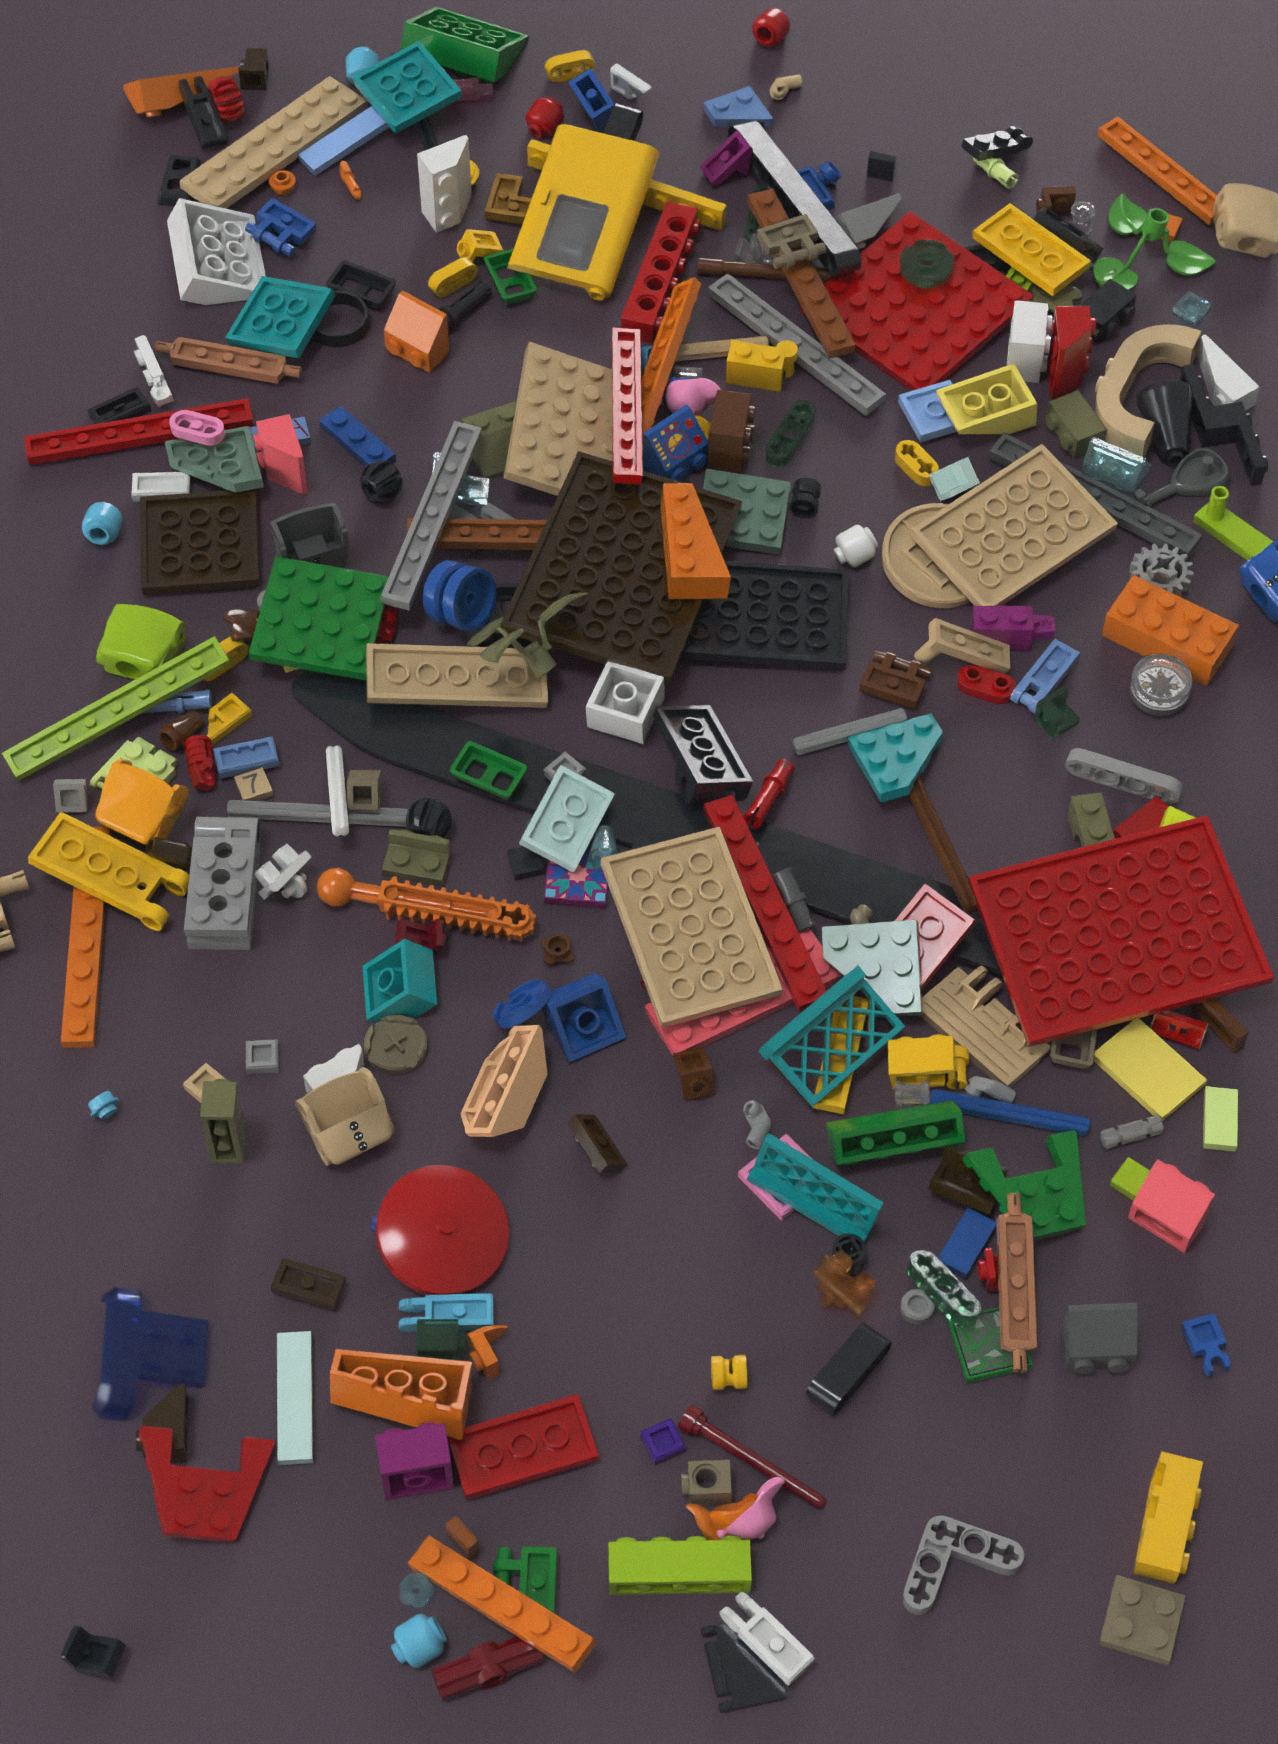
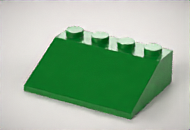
M434 7L405 21L400 51L420 41L442 68L454 69L455 73L462 76L473 75L479 77V81L484 83H494L505 76L528 42L529 35L440 7Z

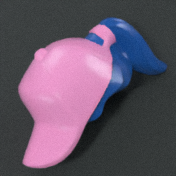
M669 375V382L664 389L660 405H666L672 413L688 405L695 416H701L709 406L715 404L717 390L721 389L710 379H691L689 377L679 379Z

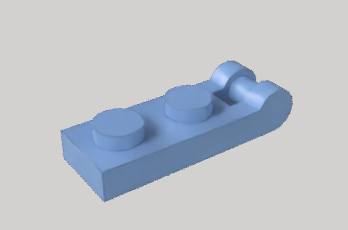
M1054 639L1013 690L1010 700L1018 705L1022 703L1028 706L1030 712L1038 714L1045 701L1079 660L1080 652ZM1031 689L1037 693L1035 696H1032L1027 692Z

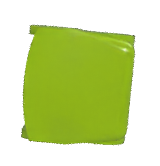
M116 604L107 621L104 636L98 646L96 661L98 664L103 665L104 670L108 673L135 680L181 654L187 636L185 623L172 615L153 608L132 604Z

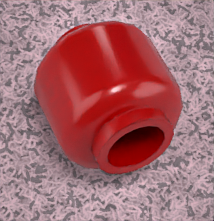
M776 8L765 10L755 19L752 26L754 38L758 43L766 47L778 45L788 35L790 30L788 17L783 11Z
M551 97L538 98L525 115V121L529 126L528 131L538 138H541V136H553L557 127L564 121L562 105Z

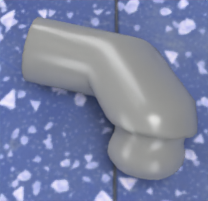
M980 1076L970 1078L968 1080L970 1083L965 1087V1092L968 1095L981 1097L984 1092L999 1101L1012 1103L1016 1094L1008 1086L996 1080Z
M750 1100L743 1107V1112L751 1127L745 1142L749 1147L757 1150L760 1149L772 1123L765 1108L757 1101Z

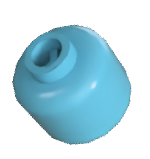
M368 47L354 48L346 56L345 60L348 81L353 84V76L379 63L378 55Z
M96 502L92 504L86 511L82 521L84 536L92 543L98 545H108L114 542L122 526L123 518L121 512L110 503Z
M417 1614L395 1628V1643L391 1645V1648L401 1664L407 1661L413 1668H420L443 1653V1643L447 1641V1638L434 1616L428 1618L425 1614Z

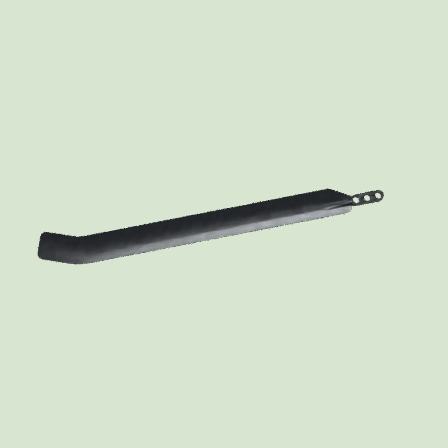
M305 670L292 683V695L296 701L358 749L387 763L534 814L551 783L544 776L543 769L563 754L419 704L367 703L366 680ZM468 741L475 742L527 766L524 778L509 800L459 780L451 774L450 767ZM574 758L587 769L585 778L615 793L594 833L595 835L633 847L637 835L660 843L712 829L704 812V804L706 802L697 799L694 803H686L685 795ZM473 762L466 771V775L480 779L487 766ZM500 773L492 786L505 791L509 788L514 778ZM753 819L748 827L771 876L786 868H792V873L801 893L805 892L807 897L805 903L808 909L851 923L850 915L852 910L857 909L859 905L863 904L867 905L872 911V918L868 920L869 923L891 922L896 920L922 886L927 884L964 911L953 887L765 822L759 828L753 829L751 827L756 819ZM979 911L968 914L975 919L976 923L949 957L976 967L982 965L988 971L1002 975ZM1152 1014V1015H1149V1016H1145V1017H1147V1018H1154V1015H1155V1014Z

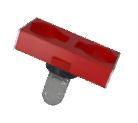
M1183 1006L1179 1008L1177 1013L1169 1010L1156 1013L1150 1029L1158 1036L1200 1049L1208 1023L1190 1018L1191 1009L1188 1006Z

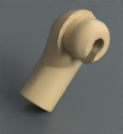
M801 75L776 78L770 88L771 97L775 100H781L790 89L801 88Z

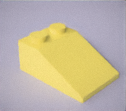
M1015 364L936 390V394L958 434H1012L1036 425L1037 402Z

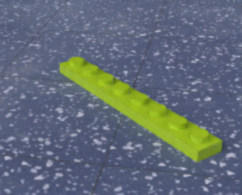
M214 636L2 752V755L17 781H20L231 664L230 660Z

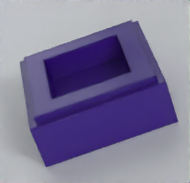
M671 1418L640 1431V1437L654 1465L686 1452V1446Z

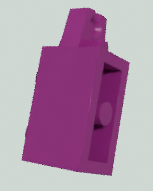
M973 606L970 631L1010 645V651H1030L1032 640L1054 638L1055 619L1051 616L1033 614V606Z

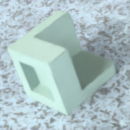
M968 457L929 475L940 501L953 497L980 483Z

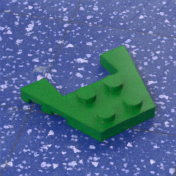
M1076 1130L1053 1134L1045 1140L1056 1166L1053 1169L1006 1179L993 1147L969 1152L962 1158L967 1168L972 1167L980 1177L979 1183L986 1192L990 1191L1001 1205L999 1210L1002 1214L1008 1212L1007 1194L1014 1193V1196L1016 1193L1021 1194V1213L1032 1216L1033 1241L1078 1231L1086 1225Z

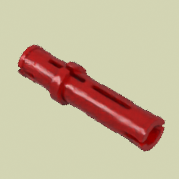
M779 759L773 771L763 779V787L743 816L748 827L752 820L756 819L751 828H759L777 797L784 793L787 787L786 782L795 770L791 761L783 768L786 759Z

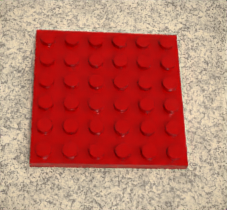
M911 211L860 253L862 265L859 270L833 276L824 284L856 344L855 352L910 391L944 382L1012 321L1015 300L1033 302L1034 298L1033 294ZM800 305V313L806 316L803 308Z

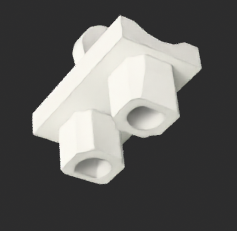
M285 844L272 855V858L282 868L280 871L268 861L254 873L259 882L264 886L258 892L264 900L273 891L277 892L282 887L284 888L282 895L285 898L290 896L301 898L307 892L305 883L307 876L304 873H299L298 875L295 873L311 858V855L306 850L298 855L292 847Z

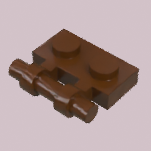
M876 650L873 655V662H869L860 682L859 691L916 709L926 684V680L922 678L929 679L932 668L922 665L921 661L915 659L911 662L897 657L896 653L890 651L884 653Z

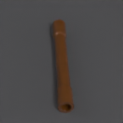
M698 257L697 274L721 276L728 273L729 275L787 279L782 268L775 269L773 264ZM814 266L823 283L828 282L833 277L825 267Z

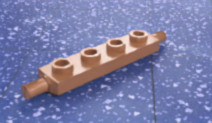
M178 337L173 343L159 340L155 343V352L170 354L172 365L279 384L284 375L299 379L302 375V367L286 364V357L283 355Z
M1014 1193L1007 1194L1008 1212L999 1215L996 1219L1001 1349L1013 1352V1372L1018 1373L1020 1370V1373L1028 1371L1026 1353L1037 1348L1032 1216L1021 1213V1194L1016 1193L1014 1196Z

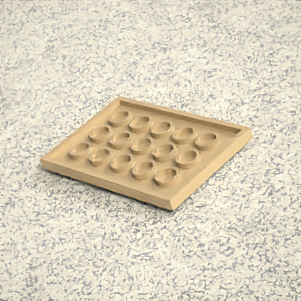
M529 342L525 349L504 479L558 496L578 451L612 461V369Z
M1041 444L913 527L910 536L974 606H1002L1114 531L1118 523L1055 456Z
M720 827L601 858V867L661 1028L782 995L783 988Z

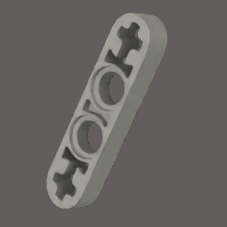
M1081 748L1072 749L1065 762L1066 770L1072 775L1150 800L1157 796L1167 805L1176 804L1183 790L1182 783L1174 777Z

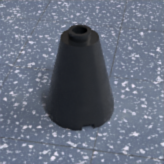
M1168 380L1163 381L1164 386L1154 388V384L1145 387L1137 394L1136 400L1142 418L1155 422L1152 439L1161 459L1168 463H1179L1189 454L1193 392L1187 382Z

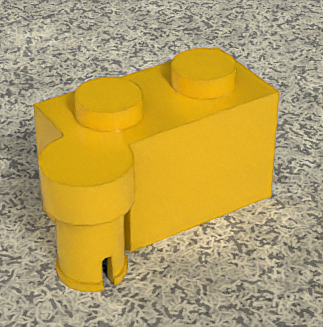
M732 340L726 363V383L781 392L784 371H786L785 378H789L794 374V362L798 356L797 345L789 340L779 342L776 347Z
M936 1034L927 1038L900 1037L897 1040H888L889 1078L893 1090L944 1086L945 1073H947L946 1085L949 1089L956 1090L957 1080L960 1090L965 1089L968 1085L966 1066L969 1064V1050L964 1046L954 1045L953 1036Z

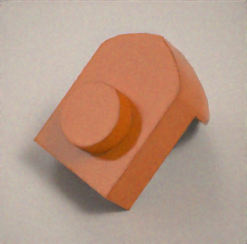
M505 1325L480 1327L466 1334L472 1351L469 1353L470 1361L476 1372L482 1370L487 1381L500 1375L499 1361L489 1344L508 1330V1327Z

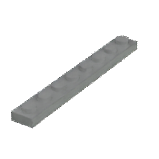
M728 273L708 287V295L758 334L766 336L768 341L775 347L784 340L794 342L798 347V356L795 362L865 416L885 402L886 393L840 358L834 357L829 359L819 342Z
M454 421L381 594L382 604L410 610L482 436L481 427Z

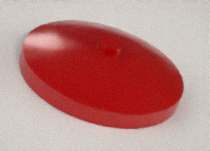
M434 1165L416 1169L406 1174L391 1187L380 1205L376 1218L375 1235L379 1253L386 1267L396 1279L408 1288L424 1295L467 1294L488 1281L500 1266L508 1247L509 1225L505 1209L499 1197L486 1182L473 1173L458 1167Z

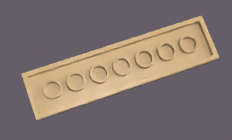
M329 76L180 180V189L186 191L190 196L203 204L227 209L268 180L273 173L282 170L299 158L298 154L368 109V101Z

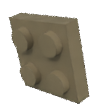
M1116 1575L1098 1645L1168 1666L1186 1595Z

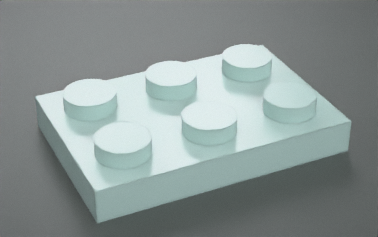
M560 765L519 844L574 873L615 793Z

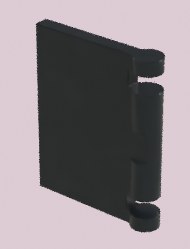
M728 1624L709 1625L700 1629L703 1638L716 1635L718 1640L709 1641L704 1644L716 1697L720 1698L731 1695L732 1701H724L718 1704L720 1713L786 1700L787 1697L782 1679L737 1636L738 1633L734 1632Z

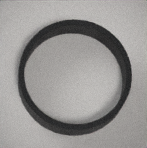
M333 291L335 298L331 305L343 304L352 306L363 314V321L355 329L342 334H330L317 328L312 337L318 343L328 347L350 346L361 340L367 333L369 327L367 306L360 297L353 293Z

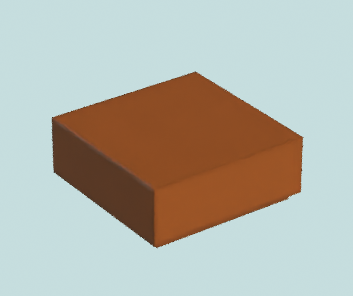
M454 1516L445 1524L447 1537L471 1561L479 1554L478 1539L458 1517Z

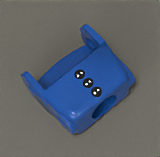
M1278 540L1246 561L1238 571L1241 574L1240 580L1243 587L1267 617L1275 623L1278 622Z

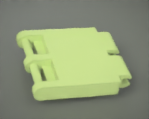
M137 737L133 742L127 740L92 777L90 786L95 789L98 787L103 789V782L108 775L111 765L118 758L129 760L132 762V766L148 771L169 783L176 776L177 759L161 749L157 751L155 749L156 746L141 737Z

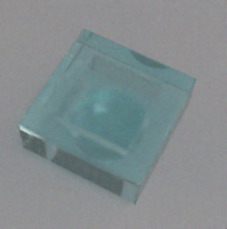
M1189 291L1173 306L1172 314L1195 327L1210 312L1212 304Z

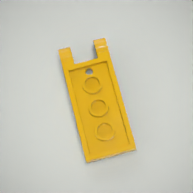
M63 812L58 814L28 856V864L140 919L147 928L153 931H161L170 917L163 907L148 902L161 883L164 884L168 891L180 897L185 896L188 891L189 874L185 871L157 860ZM140 885L146 887L144 890L138 889Z

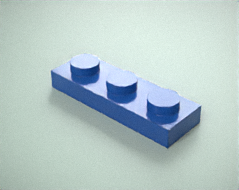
M339 406L319 420L320 428L365 468L368 464L379 460L389 461L391 464L396 461L395 453L342 406Z

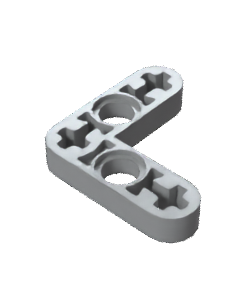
M935 1516L928 1521L909 1573L903 1592L902 1601L904 1607L915 1615H923L931 1610L950 1556L998 1574L1010 1576L1016 1574L1022 1567L1024 1561L1023 1548L1019 1543L1009 1538L947 1516ZM939 1527L946 1529L945 1534L947 1536H944L942 1540L935 1538L936 1532L934 1531H938ZM957 1532L962 1533L959 1538L958 1547L953 1546ZM968 1538H978L982 1541L984 1549L980 1553H970L965 1548L964 1542ZM990 1544H993L995 1548L992 1558H986L990 1550ZM1006 1551L1013 1553L1012 1558L1014 1560H1011L1009 1564L1003 1563V1556H1001ZM925 1557H933L939 1562L940 1568L935 1573H927L921 1568L920 1561ZM920 1581L927 1583L924 1591L925 1599H922L920 1604L913 1602L914 1596L912 1594L917 1593Z

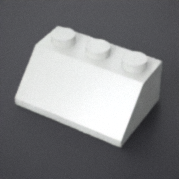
M467 135L417 153L421 210L436 233L460 224L472 197L469 138Z

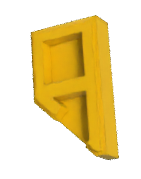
M233 693L209 709L207 736L211 739L212 746L253 716L252 710Z

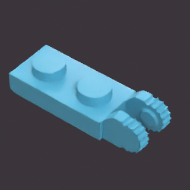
M493 1294L425 1295V1297L404 1298L399 1301V1309L402 1312L421 1313L425 1311V1317H408L399 1320V1329L402 1332L414 1333L424 1330L426 1332L472 1331L480 1327L494 1325Z

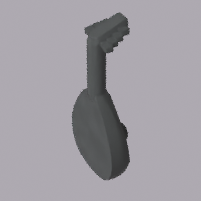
M1199 448L1187 454L1179 462L1168 485L1149 494H1146L1142 489H1135L1134 497L1136 501L1152 508V504L1173 494L1180 496H1209L1212 489L1216 486L1227 488L1230 482V471L1227 464L1216 452L1208 448Z

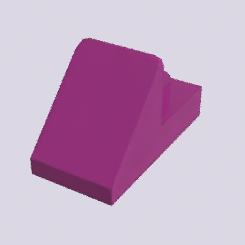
M737 129L699 167L709 181L718 187L736 169L745 176L748 175L753 148L741 131Z

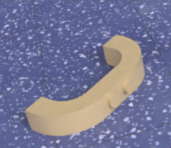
M1181 325L1147 327L1130 335L1121 344L1115 357L1109 358L1105 368V376L1099 377L1095 392H1097L1095 414L1107 429L1105 443L1125 456L1143 460L1152 443L1155 422L1130 414L1123 408L1122 403L1138 373L1144 367L1155 363H1170L1181 367L1191 365L1198 353L1201 330Z

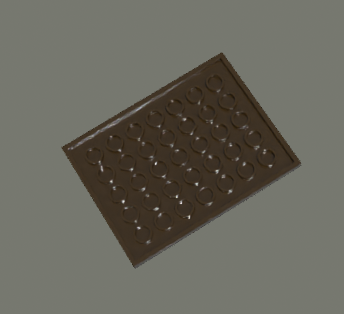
M578 451L503 617L500 628L508 633L523 628L525 632L519 636L520 638L532 642L538 641L539 644H543L538 627L539 616L551 604L566 595L588 593L590 597L574 599L546 622L545 631L552 648L606 664L608 661L664 677V683L670 684L704 602V599H668L660 505L663 483L682 482L643 471L642 484L613 483L612 461ZM694 486L720 552L723 555L740 513L742 501Z

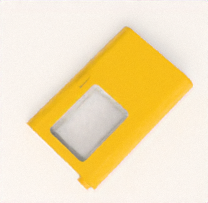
M559 125L507 269L585 288L589 297L597 301L610 298L660 155L659 151L644 143L571 125Z

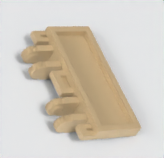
M979 966L969 975L957 967L922 997L923 1015L919 1016L941 1035L953 1036L954 1045L968 1048L969 1060L992 1080H996L1011 1088L1040 1062L1041 1058L1051 1050V1046L1043 1043L1028 1047L1025 1036L1019 1029L1021 1026L1017 1015L1014 1016L995 998L986 1006L983 1005L998 992L1002 985V982L995 978L980 991L976 992L973 989L985 978L988 972L984 966Z

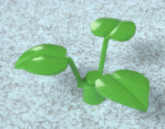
M1122 193L1109 210L1108 223L1114 231L1121 235H1130L1132 233L1136 236L1139 234L1143 235L1125 265L1115 258H1101L1093 267V276L1100 286L1111 278L1128 290H1132L1137 284L1138 275L1129 269L1146 240L1154 242L1162 236L1164 252L1168 254L1166 262L1170 268L1179 274L1186 276L1197 275L1212 267L1216 260L1194 245L1184 241L1175 240L1168 245V234L1170 232L1169 229H1166L1169 221L1168 213L1159 208L1150 209L1147 213ZM1114 268H1116V272H1115V273H1108V272H1107V271L1112 272V271H1114Z

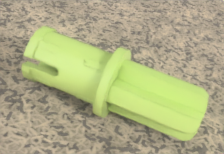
M973 157L976 164L987 171L989 178L998 180L1007 189H1011L1017 184L1018 174L1006 167L1002 159L992 158L978 161Z

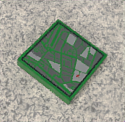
M999 1307L948 1318L947 1325L966 1384L1015 1373L1013 1372V1352L1001 1349ZM1028 1352L1026 1353L1027 1369L1030 1370L1033 1364Z

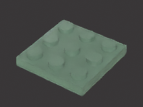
M706 469L703 489L742 501L740 513L726 547L780 555L791 482Z

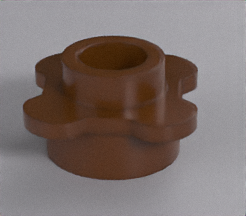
M553 934L542 940L541 946L545 949L544 962L547 965H554L556 962L562 961L570 963L574 960L575 956L570 948L572 944L571 937L563 934Z

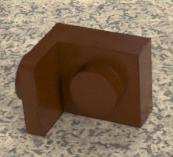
M1075 185L1042 187L1041 198L1036 201L1037 213L1043 206L1048 207L1055 213L1073 212L1076 197Z
M705 1048L673 1053L674 1065L681 1081L684 1100L714 1095L713 1069Z

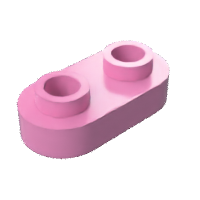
M189 410L178 411L170 417L171 432L177 438L211 446L220 443L225 437L224 424L219 418Z

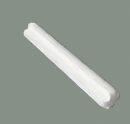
M338 745L335 747L329 746L326 749L332 833L337 837L340 835L346 836L349 833L342 748Z

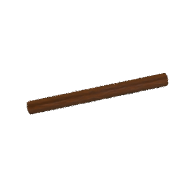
M918 776L914 781V788L910 792L909 797L964 912L967 914L977 912V902L969 886V878L922 780Z

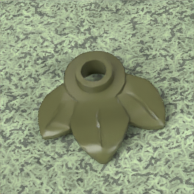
M1035 283L1031 288V294L1034 295L1033 302L1047 303L1048 313L1049 311L1055 312L1056 306H1073V301L1081 300L1083 297L1076 287L1069 284L1054 296H1051Z

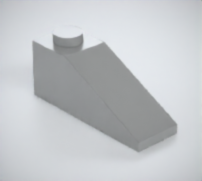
M898 193L841 213L834 219L860 251L867 247L865 242L877 234L902 197Z

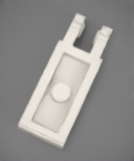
M740 1592L735 1597L736 1603L752 1618L745 1623L728 1606H725L719 1612V1615L734 1632L738 1633L737 1636L789 1686L814 1662V1656L764 1607L761 1608L746 1593Z

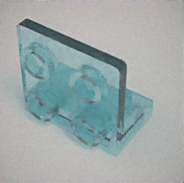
M1093 437L1089 443L1081 471L1089 474L1094 479L1114 484L1120 490L1134 492L1151 470L1152 464L1146 462L1144 457Z

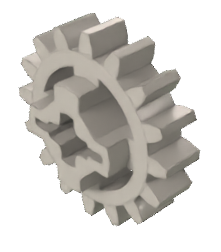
M1152 544L1151 550L1142 547L1140 554H1134L1133 562H1131L1129 573H1131L1130 579L1135 575L1181 597L1183 591L1188 592L1190 583H1192L1194 575L1192 571L1193 563L1187 562V554H1178V547L1171 551L1168 550V544H1164L1162 549H1158L1156 544Z

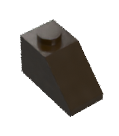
M178 1384L143 1417L142 1426L173 1429L170 1463L187 1462L189 1395L186 1385ZM138 1430L136 1432L137 1452L142 1451L145 1460L146 1455L143 1442H140Z

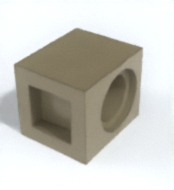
M730 1460L688 1461V1473L681 1474L682 1495L689 1496V1503L699 1504L703 1507L731 1503ZM702 1479H709L715 1485L710 1488H702L697 1483Z

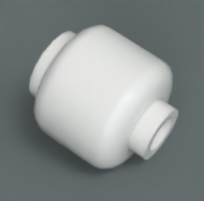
M854 525L836 536L837 547L833 551L841 564L847 562L850 567L855 568L876 555L875 548L878 547V543L868 527L863 528L860 525Z

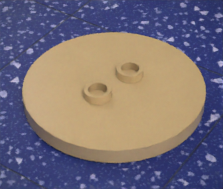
M940 503L919 505L900 514L886 531L882 544L881 558L889 581L905 597L928 607L954 608L968 604L971 601L910 536L913 527L948 505Z

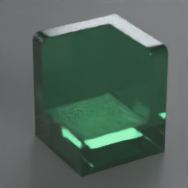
M1065 686L1041 699L1036 705L1034 720L1052 739L1079 724L1080 717L1066 704L1068 689Z

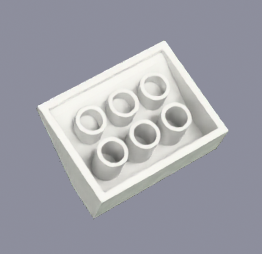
M178 199L167 220L180 300L202 305H213L249 299L260 278L266 276L260 243L252 238V234L245 231L248 222L251 221L256 224L254 215L186 199Z

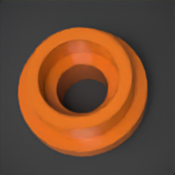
M277 171L269 178V186L277 195L290 194L296 185L295 176L289 171Z

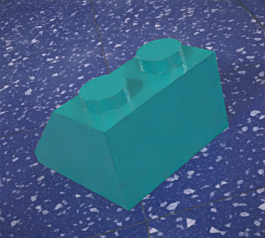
M403 939L362 966L367 1021L379 1022L381 1018L388 1015H404L410 1018H417L437 1005L433 950Z

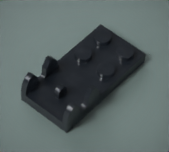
M710 705L655 707L653 717L678 761L675 771L676 786H682L687 782L685 802L694 803L702 792L735 791L736 801H744L749 795L753 780Z

